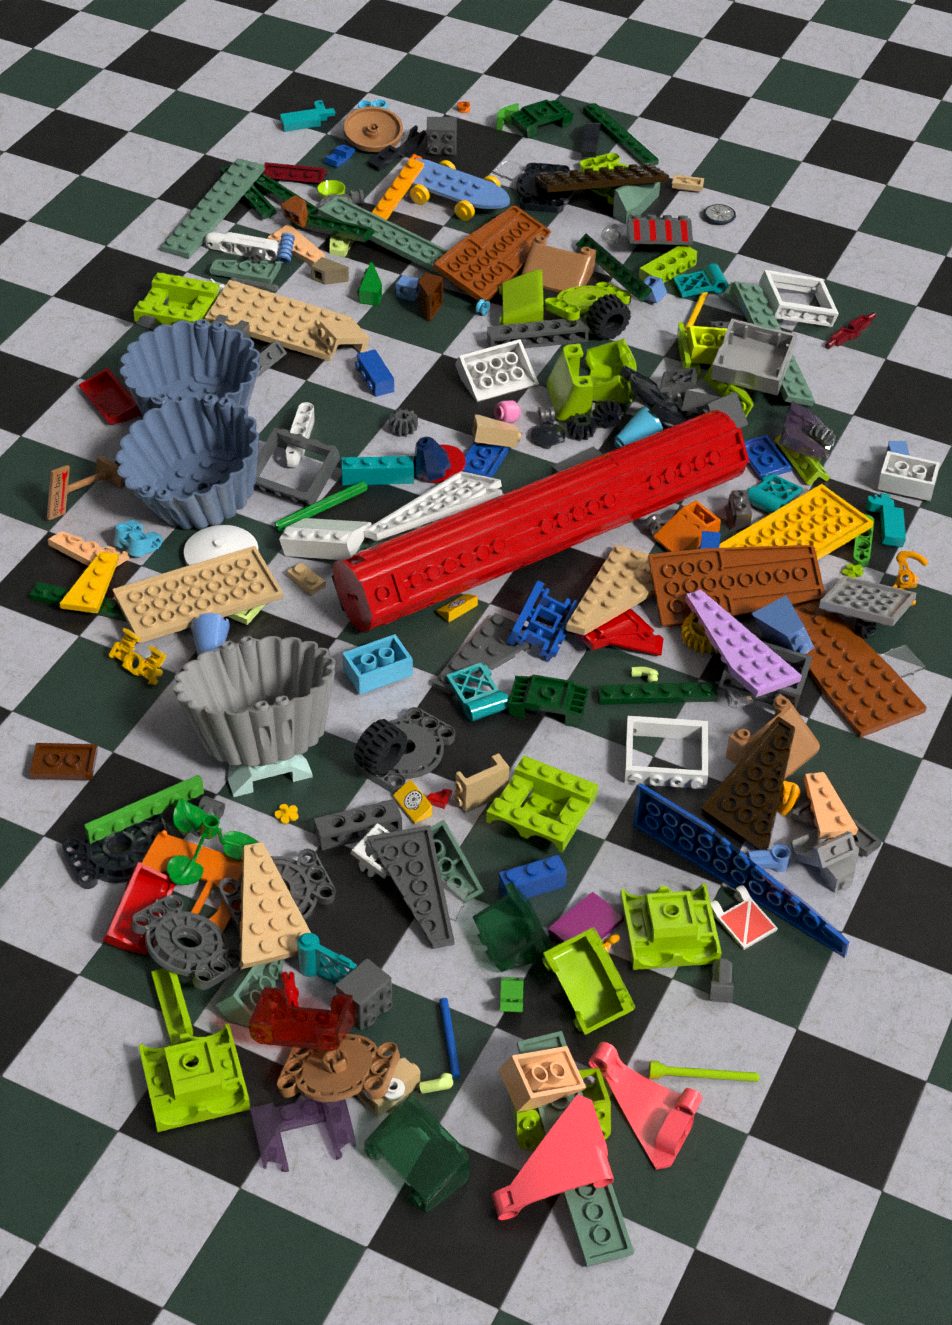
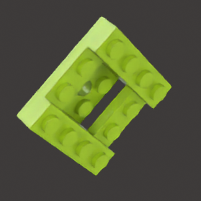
M157 273L152 280V288L144 301H139L133 310L134 319L138 322L142 316H152L156 319L157 325L171 326L178 321L193 323L199 319H205L217 300V296L220 295L219 283ZM167 296H168V298H169L168 303H167L166 305H163L164 301L166 300V298H167Z
M523 756L516 766L514 776L499 798H495L487 810L486 822L490 824L494 820L505 821L514 826L520 833V836L527 839L533 835L540 836L553 842L558 851L563 853L598 796L599 784ZM533 788L532 794L523 806V808L520 807L525 798L527 797V795L529 794V792L531 791V789Z
M702 883L695 890L674 892L668 886H659L656 891L646 895H632L626 892L625 889H621L620 905L622 915L625 918L633 970L713 964L714 961L721 958L722 952L706 883ZM648 915L650 916V921H651V926H652V932H653V939H652V935H651V930H650Z
M229 1023L225 1024L219 1032L206 1037H194L189 1033L179 1035L175 1042L164 1047L149 1048L143 1044L138 1045L157 1132L250 1110L249 1096ZM198 1062L195 1067L186 1066L188 1063Z

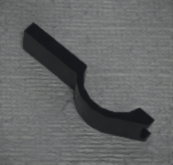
M585 123L581 157L596 158L599 131L602 128L601 123Z
M415 125L410 129L408 138L403 145L398 148L388 145L368 160L369 166L377 171H381L399 156L407 157L413 154L424 139L426 131L417 132L418 126Z

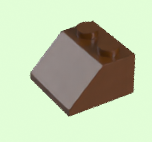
M424 273L417 282V288H419L417 301H419V309L423 316L430 322L443 304V277Z

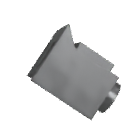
M732 490V493L729 494L728 505L725 506L729 531H743L751 526L752 511L747 490Z

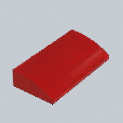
M108 367L79 384L81 390L109 424L122 423L141 415L132 396Z
M138 862L131 872L102 941L130 952L146 955L148 952L145 944L146 934H137L130 927L133 915L162 898L171 895L176 884L170 880L169 876ZM152 912L154 916H162L160 913ZM136 921L139 925H147L143 921Z

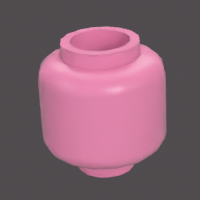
M513 400L501 401L494 409L495 418L506 423L516 422L521 414L520 407Z

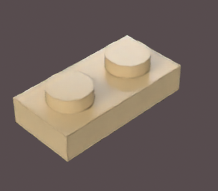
M674 175L672 188L702 192L704 178Z
M302 562L287 571V576L311 595L326 587V581Z

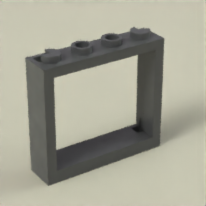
M274 427L258 455L257 477L254 490L302 507L310 506L316 503L340 460L338 449L333 445L323 444L316 439L311 440L301 434L296 435L286 429ZM279 441L326 456L307 493L259 477Z
M763 642L796 671L801 672L802 677L796 689L784 687L758 697L754 696L730 675L728 665L726 664L719 687L772 704L774 699L781 694L788 700L789 698L794 699L795 701L792 704L796 709L813 657ZM726 679L732 680L731 683L725 682Z

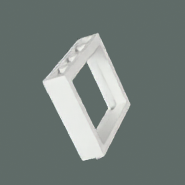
M764 270L759 285L763 289V293L775 318L833 327L839 313L823 279ZM777 288L814 293L820 307L783 302Z
M627 716L625 784L636 785L641 783L653 786L706 789L708 780V721ZM633 736L701 740V770L632 766Z

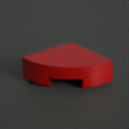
M442 789V791L436 793L432 792L426 799L432 806L445 809L452 796V790Z

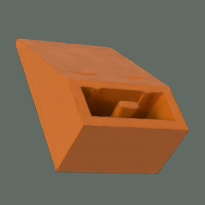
M696 500L684 506L653 538L669 552L693 550L700 546L702 531L719 532L721 520Z

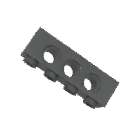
M395 799L314 818L315 834L322 851L361 841L377 823L389 832L402 830V816Z

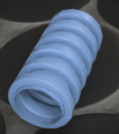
M291 233L281 234L277 260L281 261V263L286 264L291 261L295 236Z

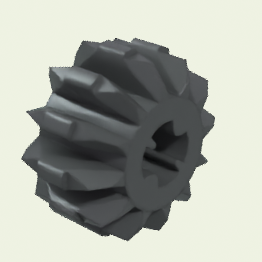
M408 409L394 411L389 418L390 430L393 431V434H399V436L413 434L418 428L417 415L414 414V411H408Z
M815 423L806 432L805 441L808 442V446L813 448V451L817 450L819 453L822 451L826 453L834 446L836 435L833 434L834 430H830L828 426L825 427L822 423L819 425Z

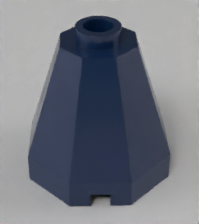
M428 436L422 437L416 442L413 463L417 477L420 479L423 477L429 482L443 478L446 475L445 471L451 468L447 452L433 438Z

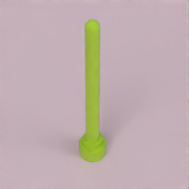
M650 1060L649 1079L658 1080L659 1077L663 1078L664 1075L757 1082L760 1079V1075L756 1072L664 1066L660 1061Z

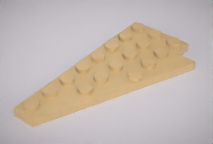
M615 545L569 619L566 630L586 635L653 596L654 589L647 558L649 554L629 549L625 546Z

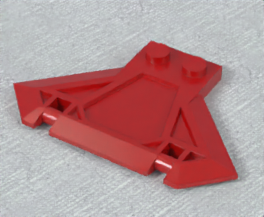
M631 608L586 635L574 633L592 651L612 644L654 655H662L664 638L660 635H654V629Z

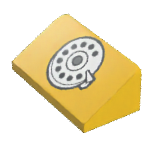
M464 594L438 609L437 613L449 623L478 606V597L476 595Z
M412 780L405 783L393 795L394 799L414 824L432 816L431 803Z

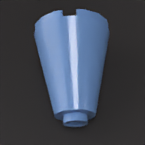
M204 613L200 614L198 619L195 620V617L192 619L191 631L198 656L203 652L216 650L217 647L226 641L230 628L227 618L224 620L220 614Z

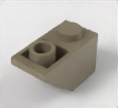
M321 257L311 266L312 280L324 285L348 282L349 267Z

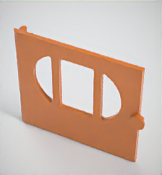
M162 830L156 836L142 864L160 873H167V865L172 857L184 855L192 860L198 844L168 835L165 830ZM201 847L195 862L203 866V875L200 880L207 883L191 913L199 914L213 886H217L219 889V884L223 879L233 878L238 881L242 874L241 865L243 860H233L224 853ZM226 885L223 887V890L226 893H231L235 888L231 885ZM221 899L219 909L209 920L215 923L224 933L231 917ZM233 903L231 907L234 910H240L241 903Z

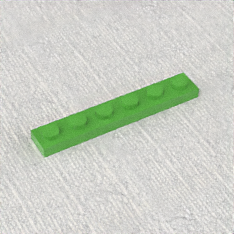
M196 775L85 824L87 840L90 844L97 840H102L104 837L122 831L131 825L140 823L149 817L158 815L176 806L181 798L188 801L204 794L202 778L200 775Z

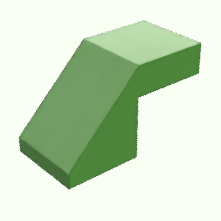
M519 103L499 109L496 130H502L504 123H512L511 114L519 111Z
M501 976L500 1011L523 1012V977Z

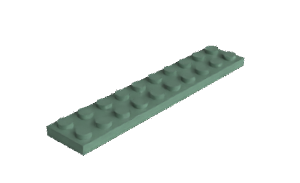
M237 158L161 246L162 252L190 259L205 241L206 235L213 232L265 170L264 164Z
M336 196L318 209V215L373 228L374 234L369 240L439 274L432 267L448 250L339 196Z
M734 281L731 287L748 323L763 328L781 330L763 293V289L758 285L754 286ZM793 355L780 387L781 395L786 402L812 406L815 400Z
M562 1031L517 1042L519 1054L567 1046ZM582 1091L536 1108L545 1136L577 1094L583 1096ZM592 1183L563 1192L586 1268L634 1254L612 1183L600 1188H595Z

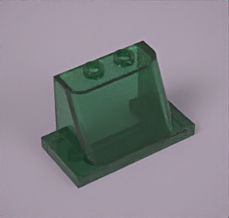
M513 881L505 885L509 893L508 895L472 916L480 932L477 936L480 942L486 945L488 949L485 951L487 957L491 962L495 963L501 972L541 961L545 957L544 952L553 948L530 900Z

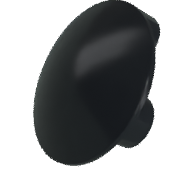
M541 423L534 426L531 430V438L540 444L543 449H549L551 446L565 441L566 434L564 429L554 423Z

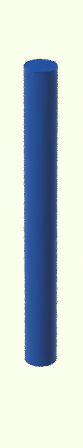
M447 998L439 999L450 1072L452 1079L460 1078V1070L449 1003Z

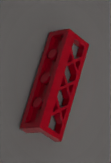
M268 162L264 164V174L275 180L320 184L324 182L325 175H327V170L320 167Z

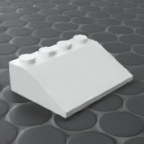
M521 339L461 355L455 364L462 382L476 402L539 385Z
M304 518L286 527L279 540L285 556L346 560L356 554L365 538L363 530L372 524L371 522Z

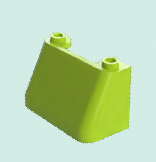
M542 270L530 271L502 283V286H499V296H502L503 315H500V325L543 321Z
M625 339L587 349L585 363L591 369L590 377L593 383L592 401L600 402L601 400L604 402L606 399L609 401L614 399L618 404L631 403L634 391L630 386V382L624 379L619 374V371L623 365L635 371L637 366Z
M595 927L544 952L545 957L542 959L548 971L552 969L556 973L576 1012L577 1018L574 1019V1023L579 1032L583 1031L586 1035L635 1009L634 1002Z

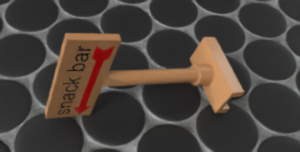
M103 456L97 457L96 474L69 485L70 466L66 465L51 471L47 519L51 520L66 514L67 494L99 480H107L119 488L125 487V482H123V479L117 472L119 466Z

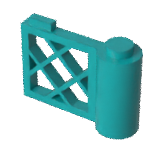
M709 264L703 271L673 277L682 298L709 291L722 294L729 286L728 281L717 264Z
M767 474L762 479L761 484L747 489L750 504L770 514L793 501L803 491L802 487L775 474Z
M482 663L446 675L448 683L463 705L465 714L470 722L508 709L509 696L507 693L499 691L490 677L492 672L487 665L483 666ZM478 670L482 674L481 678L471 676L472 672ZM459 677L466 680L462 685L455 683L453 679ZM468 681L479 683L477 689L466 686ZM481 685H486L492 690L485 692L480 690ZM467 691L474 693V696L465 699L463 693Z
M304 933L297 940L299 971L303 976L314 977L317 975L336 985L357 967V964L353 963L351 959L338 955L320 945L318 936L313 933Z

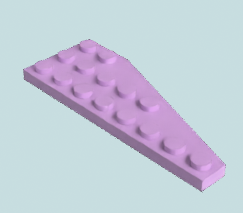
M698 590L686 594V603L692 613L698 616V622L700 626H704L705 634L714 649L722 655L721 660L728 665L730 675L754 696L758 697L800 682L802 677L800 673L705 592Z

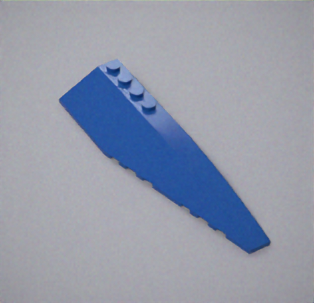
M638 784L634 827L736 890L738 886L743 885L754 902L840 956L845 957L847 955L850 942L802 898L752 861L710 825L645 785Z

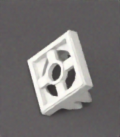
M378 823L352 849L351 854L360 860L359 867L362 872L367 868L369 877L377 873L385 879L388 873L382 864L375 862L378 857L374 850L370 857L365 852L366 844L370 845L367 836L389 833L388 830Z

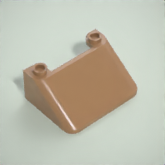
M536 235L521 275L533 270H542L543 289L559 293L568 288L586 286L595 271L596 250L583 247L578 254L546 246V238Z
M780 694L773 702L775 709L774 718L758 732L751 735L747 729H740L729 736L726 758L737 765L779 716L795 727L784 779L786 780L819 751L820 744L793 704Z

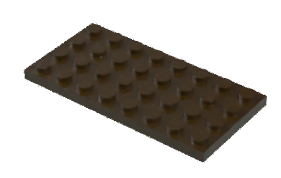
M644 163L643 166L631 164L625 168L623 166H614V169H608V167H600L599 170L587 168L581 172L569 170V173H563V171H555L554 174L542 172L535 176V182L547 192L669 181V175L655 165H652V163Z

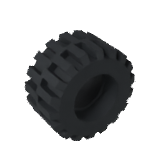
M606 294L593 302L592 306L588 308L589 311H587V317L585 318L588 327L599 338L610 340V338L614 339L617 335L619 336L626 329V326L629 325L631 311L616 295Z
M379 719L368 726L360 736L354 750V758L373 774L378 776L386 774L402 758L407 747V735L388 720Z

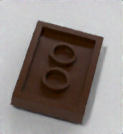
M36 743L29 773L30 779L92 780L98 753L97 744Z

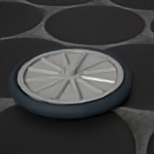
M723 204L710 205L703 212L705 219L714 224H728L736 217L734 209Z

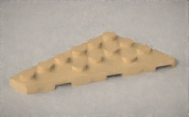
M264 843L245 845L242 849L243 863L241 865L240 969L298 956L297 940L299 936L304 933H311Z

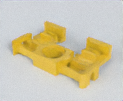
M123 628L122 631L125 634L121 640L122 643L115 642L109 657L118 658L124 662L122 665L124 668L137 676H144L149 680L148 684L156 685L158 682L157 677H161L163 673L161 669L157 668L161 667L167 655L157 648L149 646L148 649L152 653H150V657L145 659L137 652L132 651L135 650L134 646L136 642L140 641L141 637L131 630ZM137 658L139 660V664L137 668L134 669L132 663Z

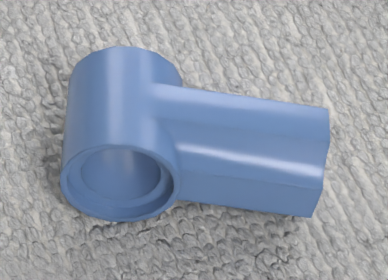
M783 844L773 846L771 850L747 851L746 856L763 869L771 868L775 872H784L788 868L790 849Z

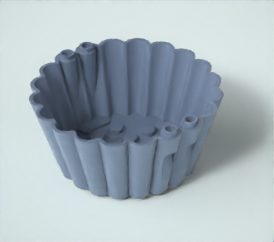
M199 319L193 323L178 321L172 326L160 325L154 329V332H145L139 336V341L128 345V353L121 357L123 366L120 369V373L142 416L151 409L161 408L168 400L180 401L188 395H196L201 398L207 394H214L219 400L223 397H228L235 401L236 406L242 405L248 409L260 369L258 362L260 353L258 350L253 349L254 341L249 338H243V332L240 330L229 329L222 322H215L211 325L205 319Z
M207 394L201 398L196 395H188L180 401L168 400L161 408L147 411L143 416V420H138L130 426V434L125 435L120 440L122 449L116 454V461L120 464L117 472L125 481L126 487L159 519L165 520L170 526L179 525L182 529H190L192 527L203 529L209 524L218 525L224 518L234 517L237 510L244 508L247 504V499L254 493L259 447V433L256 431V420L248 416L247 407L242 405L236 406L235 401L228 397H223L219 400L216 395Z

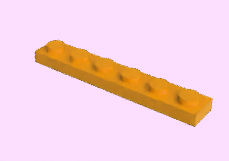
M410 158L372 213L387 220L424 168V162Z

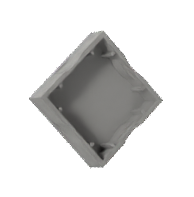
M731 319L725 333L724 342L713 362L711 379L778 395L795 351L797 334L763 328L752 323Z

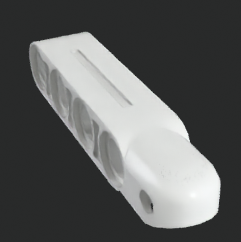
M210 232L205 237V243L210 249L219 250L224 253L249 257L252 248L260 247L266 253L264 260L275 261L278 256L280 242L276 240L232 232L225 234Z
M304 402L298 406L290 433L301 434L309 439L315 422L313 404ZM288 444L285 451L287 467H297L305 453V449Z

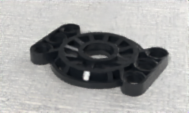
M528 163L526 165V172L521 174L516 181V190L522 196L520 198V208L526 211L563 212L564 200L571 196L573 190L547 192L535 182V176L542 172L554 174L555 171H563V173H569L570 168L566 165Z
M623 365L619 374L630 382L632 390L651 407L650 410L654 415L674 426L688 421L682 416L683 412L667 394L661 393L658 385L653 380Z
M161 813L154 815L157 818L153 821L145 819L140 823L131 825L122 831L113 833L91 844L87 840L86 835L82 841L76 838L65 840L62 844L63 854L81 888L92 889L98 884V880L111 883L128 882L133 868L138 862L142 863L157 836L154 832L165 830L168 835L173 836ZM118 843H125L130 846V850L124 854H113L110 852V849ZM70 846L78 847L75 851H67V848ZM80 860L86 862L83 866L74 865L77 861ZM87 875H91L94 877L90 881L82 880L83 877Z

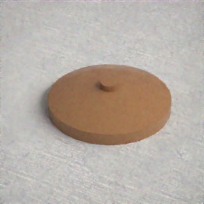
M374 106L363 107L351 112L344 121V135L352 146L360 150L380 152L388 145L395 147L400 142L403 136V124L401 119L388 109Z

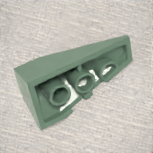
M660 182L624 185L616 189L613 217L627 224V217H631L632 214L641 215L659 196Z
M445 820L431 826L442 882L465 903L484 893Z
M284 959L245 968L215 1004L230 1022L261 1030L272 1014L273 1008L271 1003L272 999L276 997L277 991L275 986L277 980L280 979Z

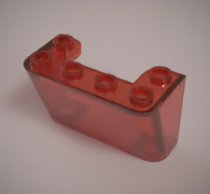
M264 987L248 1024L250 1036L260 1044L334 1051L339 1048L355 1025L353 995H334L330 1003L331 1010L289 1006L287 995L283 990L274 987Z

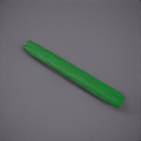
M361 481L275 521L274 526L277 531H282L304 518L312 517L367 491L368 486L365 481Z

